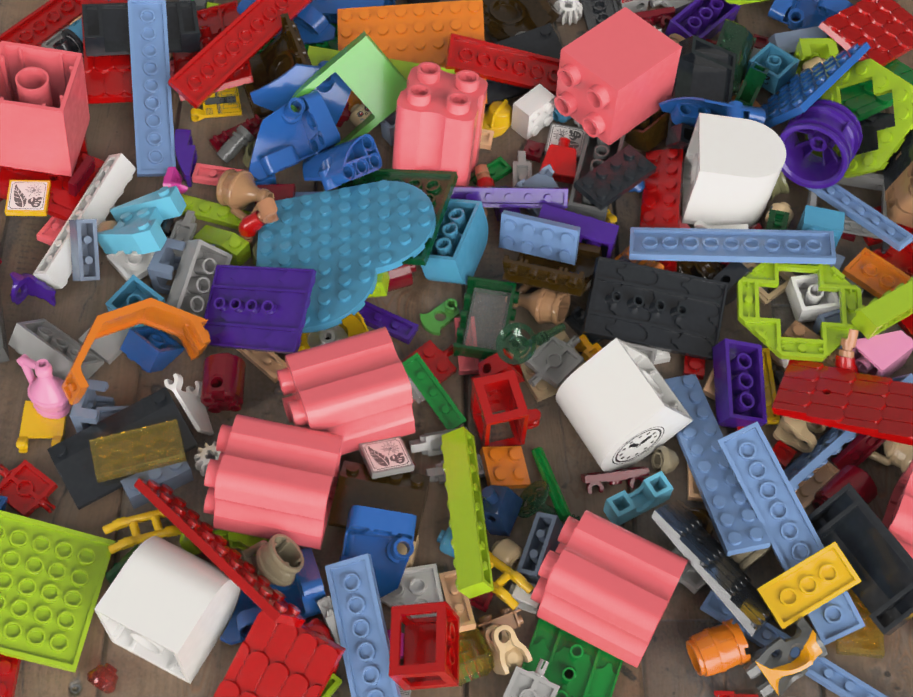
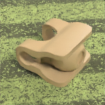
M782 416L773 433V437L803 453H810L817 444L816 436L810 431L821 433L827 426Z
M493 624L485 628L483 639L489 650L490 664L496 674L507 675L509 672L514 671L516 666L521 667L523 662L529 663L532 661L529 650L518 640L512 627Z

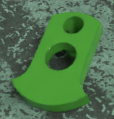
M449 298L427 314L420 313L422 327L427 332L440 336L441 329L452 322L454 318L460 316L457 301ZM441 313L446 318L443 321H438L435 319V315Z

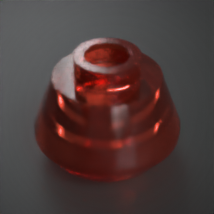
M108 663L104 666L99 664L87 673V680L99 690L110 694L116 689L119 678L116 675L118 670Z

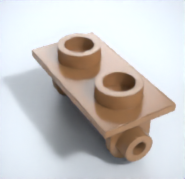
M507 606L500 609V614L492 617V614H487L480 617V622L476 623V627H481V630L478 631L480 639L483 640L485 628L493 624L508 625L512 629L521 627L520 625L524 623L521 615L517 616V612H520L521 609L515 608L512 610Z

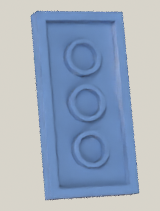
M504 210L501 214L499 248L575 265L581 227Z

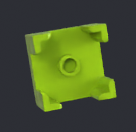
M799 38L793 55L800 60L796 74L800 75L803 63L814 57L824 58L825 60L831 56L835 58L839 53L836 41L832 38Z

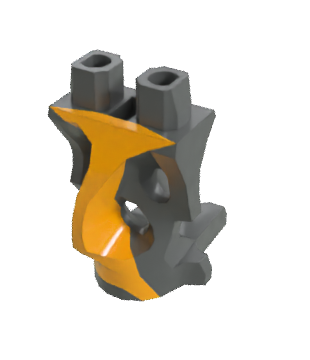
M803 617L794 622L797 631L793 637L783 640L779 636L764 648L750 652L753 660L748 662L743 668L751 680L763 673L765 679L755 685L763 697H767L774 692L781 696L794 681L806 674L808 671L806 668L813 665L817 657L821 658L828 655L826 647ZM794 647H799L800 650L797 657H791L790 655ZM779 649L776 657L771 656L775 650Z

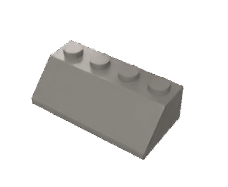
M200 239L187 240L166 304L204 318L216 266L230 265L233 255Z
M46 319L16 323L8 343L17 353L21 355L26 354L30 359L35 361L40 359L48 360L52 365V374L62 380H65L82 345ZM89 350L81 365L84 377L89 379L104 364V360Z

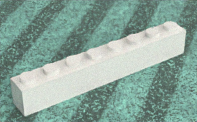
M122 153L108 156L33 273L38 280L45 282L49 287L62 289L68 283V278L72 273L69 220L97 219L98 230L100 223L106 221L110 209L115 207L116 201L124 193L127 183L132 180V175L136 168Z

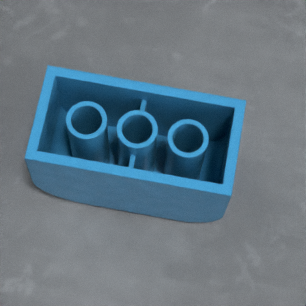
M450 198L426 266L421 265L427 280L467 285L468 276H474L488 241V222L481 201Z

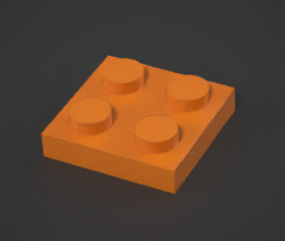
M521 446L482 447L479 452L488 486L496 485L505 486L510 489L528 488L531 485Z

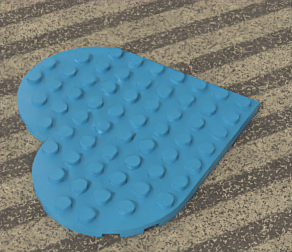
M387 180L277 200L275 203L278 208L276 213L279 220L265 224L258 230L256 266L316 270V280L312 288L311 301L307 309L306 323L302 333L326 330L341 324L342 319L350 314L354 316L362 309L369 294L374 292L378 274L396 269L403 265V261L410 257L415 258L425 248L424 244L429 238H432L435 231L436 215L429 197L416 186Z

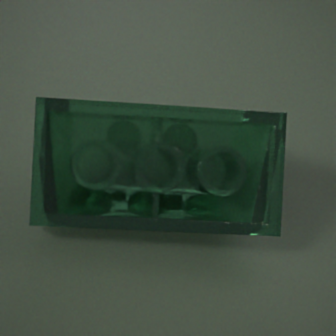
M725 19L716 45L737 54L732 92L738 94L757 38H754L746 27Z

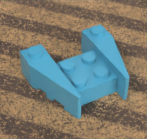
M177 186L162 187L155 192L110 209L117 224L113 229L97 232L98 242L105 254H116L118 251H123L125 254H131L132 251H136L138 254L160 251L167 240L160 226L163 220L181 216L187 206Z

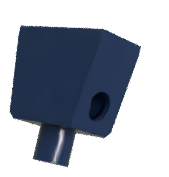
M487 486L482 490L486 527L492 535L509 537L523 500L508 487Z

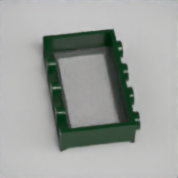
M468 276L467 293L465 292L464 307L460 313V326L457 328L453 355L486 359L502 349H506L509 352L510 344L506 343L507 338L511 339L513 326H510V323L515 321L516 309H513L514 303L518 304L520 292L516 291V283Z

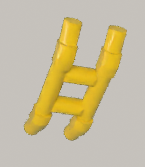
M158 509L129 517H121L102 527L106 535L128 526L130 528L132 536L120 539L118 542L108 546L111 554L141 544L152 536L164 538L178 536L182 532L175 525L163 528L160 518L166 516ZM151 520L154 531L141 534L138 523Z
M489 551L491 569L495 567L503 573L493 582L494 590L492 592L514 610L519 603L503 586L511 579L528 595L534 590V587L521 573L509 567Z

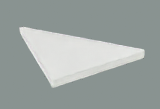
M436 563L405 568L398 589L380 598L381 602L390 608L400 605L443 602L444 599ZM437 613L410 616L412 618L437 616Z

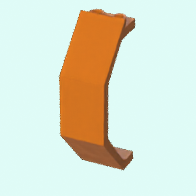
M153 298L98 315L89 329L61 386L70 405L79 403L89 387L81 371V365L94 340L139 324H144L177 336L181 340L190 359L194 360L200 357L211 342L209 332L204 329L208 320Z

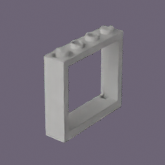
M868 173L848 179L843 176L836 183L882 191L881 214L887 217L883 175ZM809 190L807 205L816 207L817 195ZM845 215L843 233L880 239Z

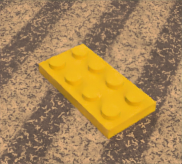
M833 542L756 590L782 630L799 618L804 617L860 583L861 579L837 543Z

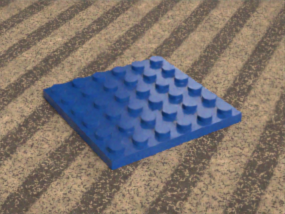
M865 42L858 45L857 43L850 47L847 52L843 50L835 58L831 56L823 64L819 62L811 70L807 68L800 75L798 73L793 75L789 79L788 84L786 83L778 89V94L772 95L767 99V104L760 106V108L766 111L764 125L771 128L804 113L871 48L869 44Z

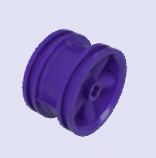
M818 99L804 113L791 118L779 136L786 148V160L781 171L794 183L812 189L827 188L839 182L862 143V128L857 117L840 103ZM796 131L808 134L809 140L800 142ZM835 144L838 146V148H839V150H840V153H841V156H840V157L837 155V153H836V152L834 151V149H833V147L835 146ZM813 150L822 151V157L816 156L811 152Z

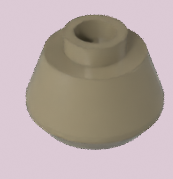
M659 446L652 454V467L656 473L662 471L665 475L678 467L679 457L675 451L665 446Z

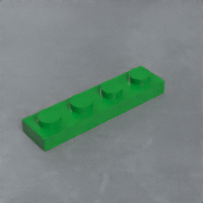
M418 353L402 363L407 376L447 430L458 428L467 421Z

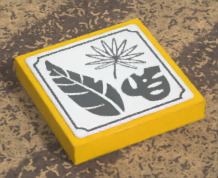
M10 180L5 206L6 216H47L51 182L47 180Z

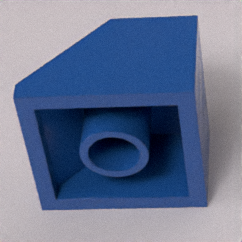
M150 326L130 328L120 348L127 358L135 361L141 366L142 370L148 373L162 371L185 349L167 333Z

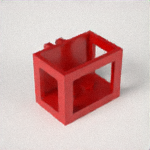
M515 370L472 380L470 412L481 447L524 445L527 430L538 427L541 412L536 408L532 410L527 409ZM505 410V412L493 414L494 412ZM508 421L513 437L490 443L491 425Z
M446 601L391 607L389 677L403 690L459 686L460 617ZM437 613V616L412 618L410 616ZM402 622L405 625L404 665L400 666Z

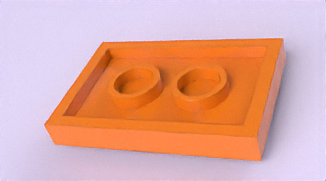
M866 247L842 271L848 279L878 299L888 290L893 291L900 283L906 284L912 278Z

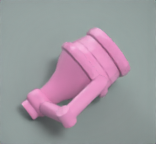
M26 354L20 356L16 361L22 367L29 382L27 394L38 414L49 419L65 417L70 412L71 405L61 387L64 380L52 374V365L48 360L40 359L35 361Z

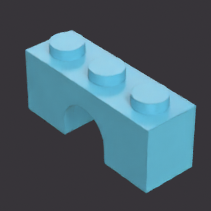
M660 471L644 479L641 486L635 491L627 494L623 490L606 499L603 511L610 522L621 525L669 500L674 488L663 472Z

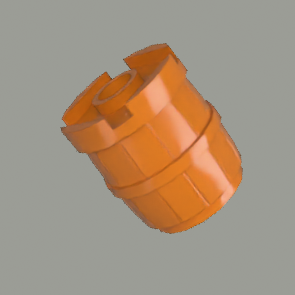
M733 618L723 621L720 625L705 628L703 631L690 636L689 640L686 641L689 658L699 676L704 675L708 677L723 673L738 664L741 666L751 661V655H746L745 648H748L745 636L737 623L732 624Z

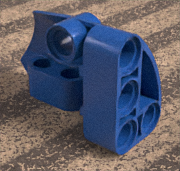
M242 0L237 6V13L241 15L256 0ZM310 4L293 19L304 44L335 40L336 28L329 23L322 13ZM282 30L273 38L276 39L281 34Z
M774 0L768 17L786 24L791 30H799L819 26L826 18L838 14L839 11L849 8L853 4L848 0Z
M316 90L301 97L292 98L287 104L262 120L248 170L255 179L261 180L301 162V160L332 148L340 142L339 131L319 91ZM291 105L295 106L298 112H294L291 109Z
M679 97L659 103L662 112L671 113V120L675 125L685 123L695 127L699 113L749 119L764 124L766 119V111L764 109L743 105L740 101L727 103L698 97Z
M364 134L304 159L303 177L305 181H321L325 191H328L343 183L379 170L382 167V159L373 137L369 134Z
M308 547L300 549L304 557V566L300 572L296 573L295 580L291 585L285 587L269 585L271 588L283 593L286 597L284 600L288 604L291 603L299 608L301 611L300 615L304 619L322 614L316 601L326 596L312 549ZM241 591L232 618L220 637V641L229 645L245 641L257 615L262 610L243 591Z

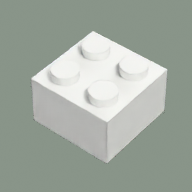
M538 84L513 103L511 128L526 140L536 136L542 128L552 123L555 108L554 99L556 96L541 84Z
M817 274L790 277L785 292L795 320L798 322L816 321L818 315L840 308L837 292L818 291Z

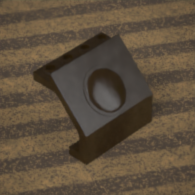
M483 0L484 29L494 43L513 37L520 31L527 32L549 23L552 24L561 16L550 0Z
M288 13L280 15L281 34L260 54L250 59L254 82L244 84L243 87L254 118L255 114L263 118L271 115L274 111L254 104L250 92L271 83L295 64L312 65L297 25H295L294 20H290Z
M579 242L575 265L521 252L517 261L510 260L509 255H505L502 261L504 269L502 279L581 297L591 286L595 260L599 256L602 257L601 247Z

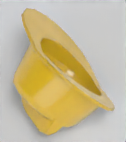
M507 99L504 101H494L484 114L482 129L494 131L493 138L503 135L511 126L513 110L510 104H508Z

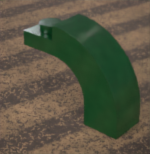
M752 62L734 101H740L743 105L753 106L769 69Z

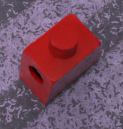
M561 137L559 138L558 145L551 144L549 146L540 170L550 164L554 170L552 177L555 181L573 184L576 175V149L569 147L570 139Z
M502 349L479 362L477 366L480 374L471 377V380L515 370L518 382L525 381L520 363L506 349Z

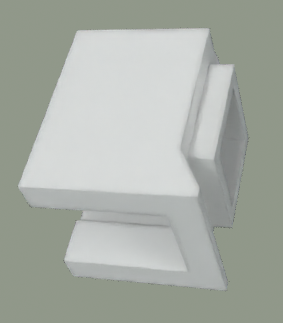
M512 584L509 593L519 603L516 608L536 615L539 603L530 599L532 592L528 595L517 584Z

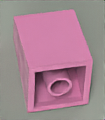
M902 330L875 335L869 340L867 338L857 339L856 348H853L852 351H855V363L859 373L881 377L891 376L906 363L912 353V338Z

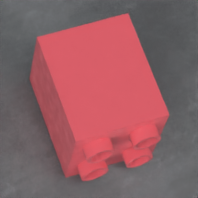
M624 7L561 49L559 70L557 72L556 97L554 99L555 107L561 115L565 117L570 116L581 124L584 131L590 137H598L610 146L661 109L659 106L660 102L671 99L682 46Z
M1 41L0 166L72 177L90 121L82 53Z

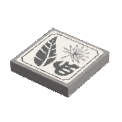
M551 123L544 155H546L551 144L558 145L559 138L565 137L570 139L569 147L576 149V161L579 162L586 137L584 129Z
M400 436L359 444L360 454L372 479L414 471V463Z

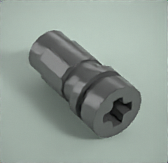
M242 125L238 126L237 131L232 133L233 136L216 153L226 164L234 159L244 146L248 145L247 142H251L254 139V136Z

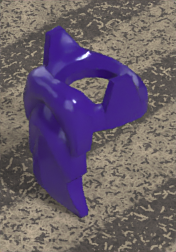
M10 273L13 281L10 296L13 303L19 305L28 295L46 300L52 306L56 305V291L46 285L45 282L38 280L32 274Z

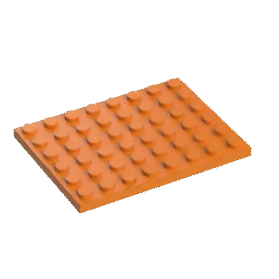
M483 0L337 9L339 51L343 50L365 31L388 59L419 64L433 62L445 68L451 33L485 41ZM351 90L347 101L349 102V111L354 105L363 104Z

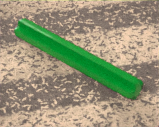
M543 448L532 449V456L558 517L564 521L571 516L569 508Z

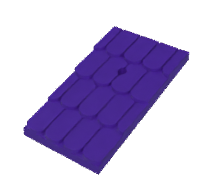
M217 265L204 314V319L208 320L204 329L209 332L211 340L208 346L286 354L298 352L301 344L302 330L306 323L307 309L311 301L310 296L316 280V270Z

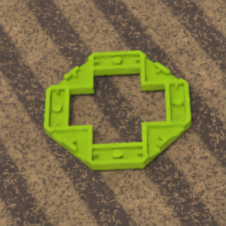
M871 58L855 63L819 98L841 104V88L868 80L873 81L874 95L880 96L892 92L895 126L877 131L878 150L855 155L844 174V177L847 179L884 170L889 158L898 151L905 141L904 138L910 129L913 130V85ZM805 134L806 140H809L808 134ZM835 144V146L833 147V149H834V151L837 153V155L840 157V156H841L840 150H839L838 146ZM813 150L811 152L816 156L822 157V151Z
M760 263L750 274L741 278L737 283V320L780 359L822 362L842 346L840 345L841 338H848L849 329H857L851 321L856 316L854 312L862 305V293L857 285H852L845 279L846 276L829 264ZM779 271L817 274L818 291L839 292L841 323L822 322L820 325L821 340L781 337L780 319L760 317L759 287L778 288Z

